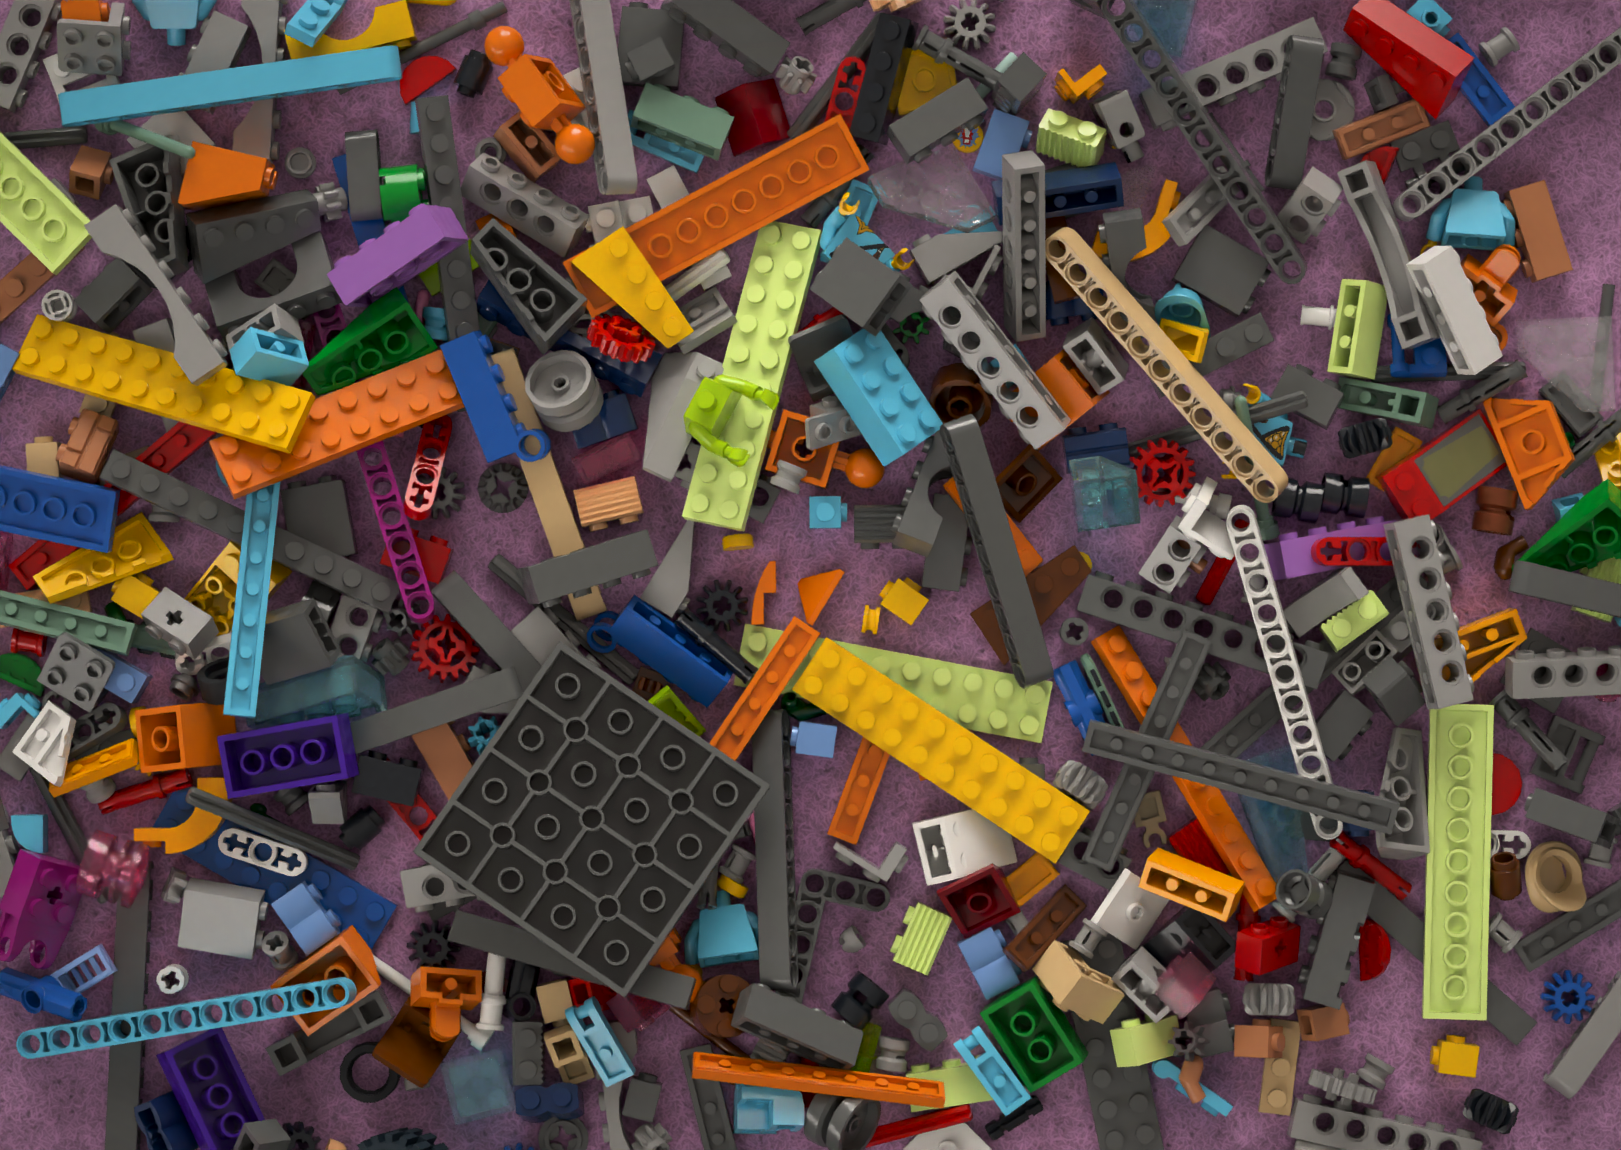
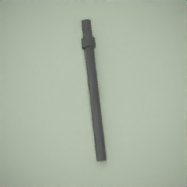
M503 1L482 11L477 9L467 14L468 18L400 51L401 65L473 29L478 31L486 27L487 22L508 12ZM356 87L337 89V91L342 95Z

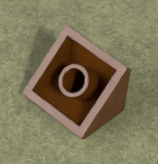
M1028 444L995 479L1004 509L1020 523L1063 478L1037 449L1035 450L1031 444Z

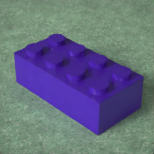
M348 713L217 736L228 799L341 780L359 775Z
M222 1027L206 1030L156 1055L200 1150H233L244 1123L265 1120Z

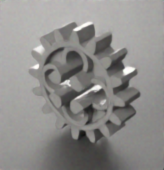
M1337 1067L1334 1068L1333 1074L1312 1068L1308 1084L1327 1091L1325 1098L1334 1101L1337 1095L1342 1096L1340 1103L1347 1106L1351 1105L1352 1099L1369 1105L1374 1104L1378 1090L1358 1082L1360 1075L1351 1072L1348 1078H1344L1345 1070Z

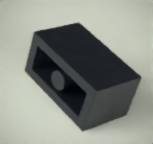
M369 750L368 755H360L358 761L359 775L354 778L351 792L412 807L416 806L424 772L423 768L417 767L418 761L400 757L399 763L386 760L388 754Z

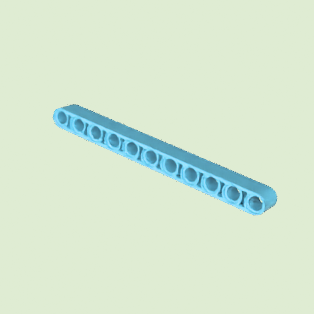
M382 46L68 91L58 94L62 126L76 127L400 80L403 77L398 46Z
M338 977L39 1027L23 1032L17 1039L16 1047L21 1056L27 1059H34L335 1009L354 1001L357 995V988L351 979ZM336 984L341 985L345 990V998L342 1001L334 997L333 989ZM306 989L314 994L315 999L312 1006L307 1005L303 1001V992ZM275 994L279 995L284 1001V1007L281 1011L276 1010L272 1005V999ZM244 1000L250 1001L253 1006L251 1016L245 1015L242 1011ZM213 1005L219 1006L223 1012L220 1021L212 1017L211 1009ZM183 1010L188 1011L192 1016L190 1026L184 1025L181 1020ZM153 1015L158 1016L161 1020L159 1031L154 1030L151 1026ZM123 1020L127 1021L131 1026L129 1036L121 1032L120 1024ZM93 1025L97 1026L101 1032V1037L98 1041L94 1040L90 1035V1029ZM63 1030L70 1036L68 1046L64 1045L60 1040V1034ZM32 1035L36 1036L40 1041L38 1051H35L30 1045Z

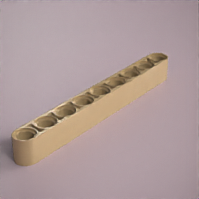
M514 348L491 355L494 364H499L504 373L505 381L502 383L506 393H511L516 402L517 411L514 413L518 423L522 422L527 430H543L537 411L525 392V377ZM529 435L525 440L526 450L532 455H537L541 448L539 440L533 435ZM551 450L546 457L534 462H526L519 458L553 556L566 555L575 550L585 548ZM599 585L591 587L592 593L578 598H574L572 593L567 594L577 621L607 611Z

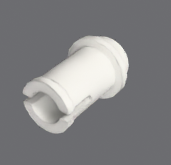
M1302 305L1300 325L1328 327V330H1331L1335 325L1337 309H1334V305H1331L1330 308Z

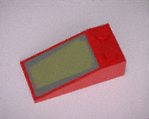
M1477 409L1375 478L1402 520L1428 514L1430 515V520H1432L1506 467L1507 463L1494 430L1482 411Z

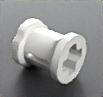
M171 964L159 971L156 982L162 992L174 994L186 987L189 975L183 966ZM174 971L176 972L175 978L180 980V983L170 986V980L166 978V975Z

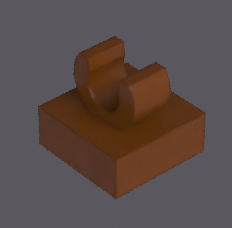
M641 666L632 691L648 701L668 685V681L659 672Z

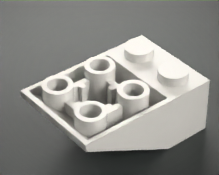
M972 808L912 822L927 886L965 877L992 863L1001 867L1018 862L1011 834Z

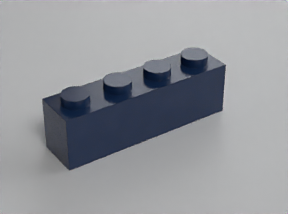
M1116 162L1045 173V219L1124 206L1122 178ZM1002 180L991 181L994 210L999 226L1003 225Z

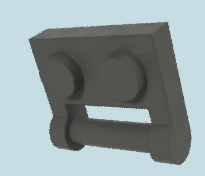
M1553 715L1545 735L1549 737L1569 761L1559 771L1553 773V770L1537 754L1529 773L1582 795L1585 788L1582 784L1598 746L1603 745L1606 737ZM1583 737L1587 739V743L1572 778L1568 779L1564 775L1579 739Z

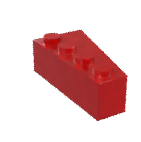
M1360 0L1352 8L1343 28L1344 32L1435 119L1455 100L1474 60L1473 56L1388 0Z

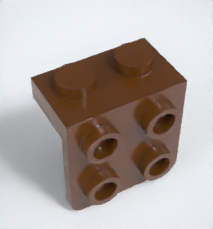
M409 996L391 1026L374 1048L372 1056L416 1086L424 1088L450 1051L459 1034L447 1042H440L432 1038L429 1031L430 1009L428 1007L410 1006L411 997Z

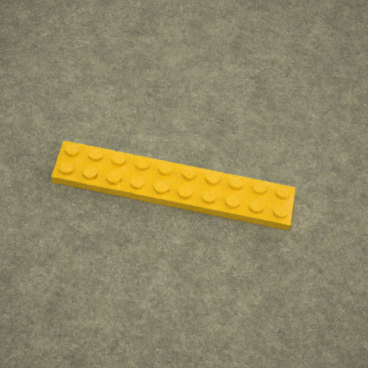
M40 314L36 315L19 351L20 356L12 367V370L19 375L291 454L315 401V396L312 392L266 379L258 381L236 375L235 370L223 368L199 386H196L190 382L175 360L174 353L68 322L54 321Z
M828 637L825 638L792 688L793 691L1055 864L1090 812L1089 809Z

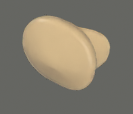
M1548 841L1536 846L1529 854L1525 866L1526 887L1532 904L1538 910L1546 913L1558 911L1571 912L1582 908L1587 897L1583 885L1582 866L1577 853L1569 845L1561 841ZM1562 864L1564 865L1566 870V879L1564 876Z

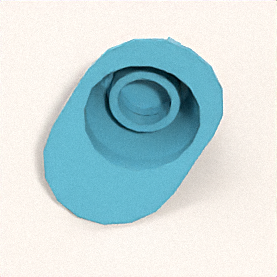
M1176 283L1174 289L1168 291L1163 298L1157 301L1154 307L1158 326L1161 318H1166L1209 329L1208 338H1210V326L1203 308L1202 299L1193 290L1182 288L1180 283Z

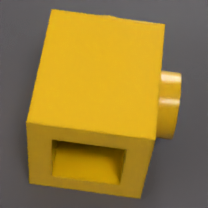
M139 572L136 575L133 574L116 580L111 589L114 593L111 600L142 618L141 613L161 591L152 586L154 582L152 578Z
M908 577L904 581L898 578L895 583L889 580L879 594L883 598L880 605L910 626L929 599L919 593L922 587Z
M1447 1034L1446 1040L1438 1039L1437 1046L1432 1045L1429 1061L1430 1064H1434V1070L1438 1073L1476 1078L1480 1046L1474 1043H1466V1037Z

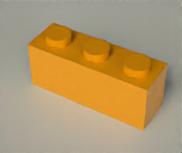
M1157 847L1146 860L1138 887L1227 922L1237 910L1245 882Z

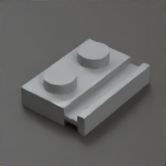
M716 286L679 308L694 332L680 340L677 344L685 355L738 322Z

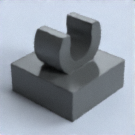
M1388 73L1364 84L1374 113L1399 103L1396 95L1406 91L1397 81L1391 82Z

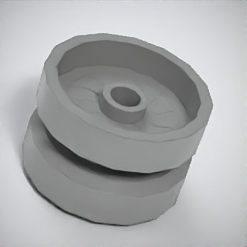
M560 350L546 354L533 364L525 379V392L544 425L554 431L569 432L579 430L591 423L600 413L604 402L603 390L585 357L575 351Z

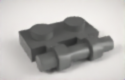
M1449 120L1389 143L1392 147L1400 148L1395 159L1400 173L1413 169L1415 177L1405 181L1407 189L1429 173L1425 171L1424 163L1438 158L1441 164L1450 157V153L1460 149ZM1453 162L1452 169L1456 174L1465 171L1461 162ZM1433 179L1429 180L1428 188H1431V184L1437 181Z

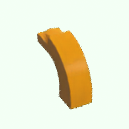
M1168 179L1164 181L1154 215L1150 222L1144 226L1147 248L1137 253L1130 262L1141 260L1151 255L1171 237L1162 221L1170 214V209L1174 210L1178 205L1181 192L1176 191L1178 182ZM1097 228L1091 249L1102 260V254H1108L1106 243H1100L1099 230Z
M224 777L197 778L198 789L232 802L233 798L228 799ZM195 807L188 820L177 827L134 828V841H142V847H162V841H165V854L183 852L209 840L220 829L225 818Z

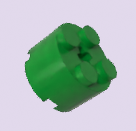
M418 164L379 168V177L385 176L383 185H380L384 221L391 220V222L387 223L386 227L393 222L405 220L409 217L408 212L417 205L423 203L429 205L428 199H423L422 192L427 187L424 168H419Z

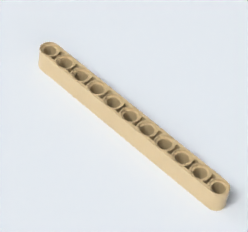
M1062 227L1045 240L1047 260L1254 498L1262 503L1274 501L1288 486V476L1283 468L1074 229ZM1058 240L1063 242L1066 250L1060 248V246L1058 245ZM1078 264L1086 269L1087 274L1080 271ZM1099 288L1106 292L1108 298L1101 295ZM1120 312L1127 316L1128 322L1122 319ZM1141 336L1148 340L1149 346L1142 342ZM1161 360H1164L1168 363V365L1170 366V370L1166 369L1163 366ZM1182 384L1189 387L1191 394L1183 389ZM1203 408L1209 410L1212 417L1207 416ZM1224 432L1231 435L1233 441L1228 440ZM1244 456L1249 457L1254 465L1249 464ZM1265 480L1270 481L1274 485V489L1267 486Z

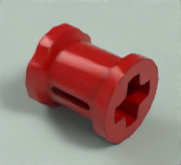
M14 628L11 637V653L24 651L37 653L38 657H44L48 636Z

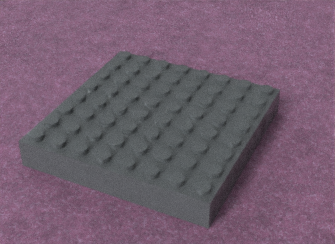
M559 641L413 852L626 999L768 792L770 785Z

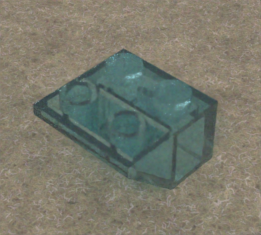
M1102 456L1069 460L1072 505L1078 532L1140 523L1136 470Z

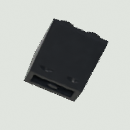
M1184 906L1132 952L1125 961L1143 946L1188 991L1236 951V942L1214 917Z

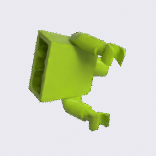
M724 374L717 375L714 379L704 377L683 416L686 433L692 435L706 450L720 457L727 458L730 463L737 467H742L751 454H747L748 451L745 449L732 448L727 442L718 438L742 395L754 401H763L773 411L779 402V395L766 388L763 391L761 386L747 380Z

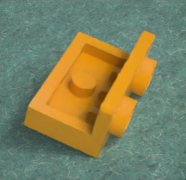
M1099 64L1074 83L1068 73L1062 68L1055 77L1057 85L1054 86V89L1065 102L1069 99L1075 104L1084 96L1087 100H1090L1103 89L1102 87L1105 85L1103 81L1107 72Z

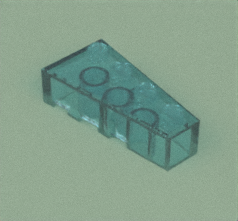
M354 655L339 657L328 668L267 685L266 682L260 683L255 718L246 717V724L251 729H258L348 713L349 718L361 716L362 709L375 707L376 712L388 710L384 676Z
M1284 744L1244 759L1252 763L1297 774L1290 744ZM1238 794L1260 857L1276 884L1285 872L1292 869H1299L1308 873L1304 832H1302L1301 810Z

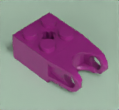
M20 849L0 903V910H2L0 918V961H13L21 953L23 947L30 942L31 965L40 970L48 969L55 961L70 930L90 871L67 860ZM10 939L9 949L5 954V945ZM45 947V957L40 962V955Z

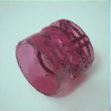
M96 830L88 843L77 878L76 892L97 899L105 888L109 887V903H116L121 894L120 905L125 908H131L137 895L142 890L147 877L150 845L140 843L134 853L135 841L129 839L121 851H118V835Z

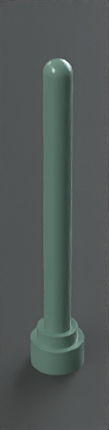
M123 120L94 124L99 132L107 135H114L119 132L187 159H192L196 155L195 149L189 145Z
M1241 395L1237 396L1234 401L1237 417L1254 435L1247 399ZM1245 456L1246 461L1249 464L1254 465L1253 461L1249 457ZM1254 498L1257 513L1256 519L1262 540H1271L1280 535L1278 521L1274 520V517L1270 515L1268 503L1259 502Z

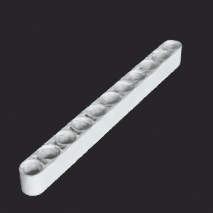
M1237 505L1229 511L1226 526L1298 774L1333 784L1256 516L1249 506ZM1237 513H1244L1249 517L1250 524L1245 528H1237L1232 523V517ZM1254 544L1258 548L1259 554L1253 559L1245 558L1241 553L1243 545ZM1255 574H1261L1266 577L1268 584L1262 589H1256L1251 586L1250 578ZM1265 604L1272 605L1276 609V615L1271 619L1262 618L1258 612L1261 606ZM1272 635H1280L1284 638L1285 645L1280 649H1273L1268 645L1267 640ZM1282 665H1288L1293 669L1294 675L1289 679H1281L1276 674L1277 668ZM1296 695L1301 698L1303 704L1298 709H1290L1285 704L1286 698ZM1304 725L1312 733L1309 738L1301 740L1293 732L1296 727ZM1307 756H1315L1319 759L1320 765L1316 769L1310 770L1303 765L1302 761ZM1310 813L1314 829L1321 838L1326 840L1334 839L1342 832V821L1337 820L1338 824L1333 829H1325L1320 824L1323 816Z

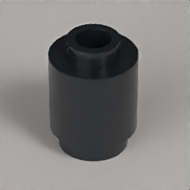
M470 49L469 54L464 56L453 81L458 86V93L473 99L475 94H483L493 70L492 62L486 54Z
M369 804L365 809L361 807L339 827L342 831L339 838L350 850L354 847L361 850L382 831L381 827L386 822Z

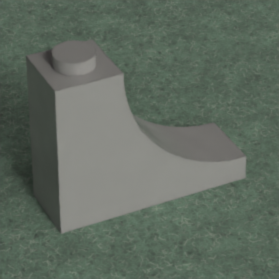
M1351 567L1335 570L1283 608L1290 634L1300 638L1331 615L1349 604L1360 600L1369 593Z

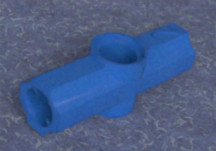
M1073 660L1054 669L1053 677L1065 701L1063 703L1072 718L1071 721L1075 727H1078L1085 741L1090 719L1105 723L1102 716L1104 713L1092 688L1089 689L1077 661Z
M9 967L0 971V995L21 1002L22 1006L30 1013L36 1014L43 1010L77 1022L82 1018L84 1011L87 1009V998L83 997L80 993L61 987L56 978L46 975L39 979Z

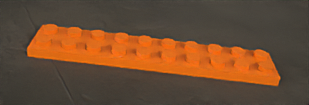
M841 114L625 229L659 280L663 281L870 169ZM586 249L562 263L575 288L587 298L586 308L591 317L594 318L596 315L618 304L570 262L588 250Z

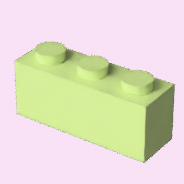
M1341 280L1327 372L1351 378L1375 380L1387 305L1384 285L1368 280Z
M960 1058L943 1060L941 1067L930 1068L929 1063L911 1065V1071L905 1072L906 1077L944 1082V1107L993 1100L968 1064L961 1063ZM910 1105L911 1112L937 1109L934 1107Z

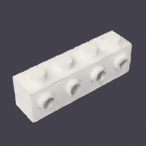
M1433 246L1407 263L1406 266L1457 374L1476 375L1503 356L1499 348V341L1488 325L1486 313L1475 297L1473 285L1462 269L1458 253L1452 246Z

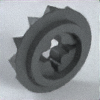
M498 463L488 467L480 476L478 493L482 503L487 508L498 513H508L516 510L524 503L528 494V483L525 475L519 468L508 463ZM495 476L504 483L511 482L512 480L515 481L508 488L510 500L502 493L491 496L498 487Z
M553 1117L545 1121L539 1131L538 1142L541 1150H565L562 1143L550 1142V1140H554L559 1136L560 1126H562L566 1134L577 1135V1137H573V1139L568 1141L567 1150L587 1149L588 1131L583 1122L578 1118L560 1120Z

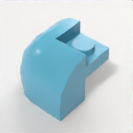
M745 1084L735 1085L733 1134H777V1131L781 1129H790L791 1132H797L804 1126V1102L800 1091Z

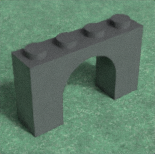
M321 230L291 243L297 262V272L292 283L285 290L274 296L255 298L246 295L236 269L205 283L217 329L226 345L225 336L274 303L297 319L343 303L327 276V273L334 269V264Z

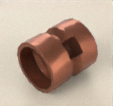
M1478 486L1476 504L1480 509L1474 512L1471 529L1512 536L1515 518L1510 514L1511 511L1517 508L1519 493L1503 488Z

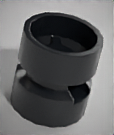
M1325 472L1321 483L1324 485L1320 513L1337 515L1340 511H1343L1345 516L1364 518L1369 499V478L1351 476L1348 480H1345L1341 474Z
M1288 477V486L1273 501L1272 516L1286 519L1296 514L1298 521L1316 524L1322 505L1324 485L1306 481L1302 486H1299L1297 480Z
M857 971L847 984L849 990L847 992L841 991L831 1006L850 1023L863 1030L873 1018L871 1011L873 1009L879 1010L889 998V994L862 972ZM860 992L868 998L864 1004L856 998Z

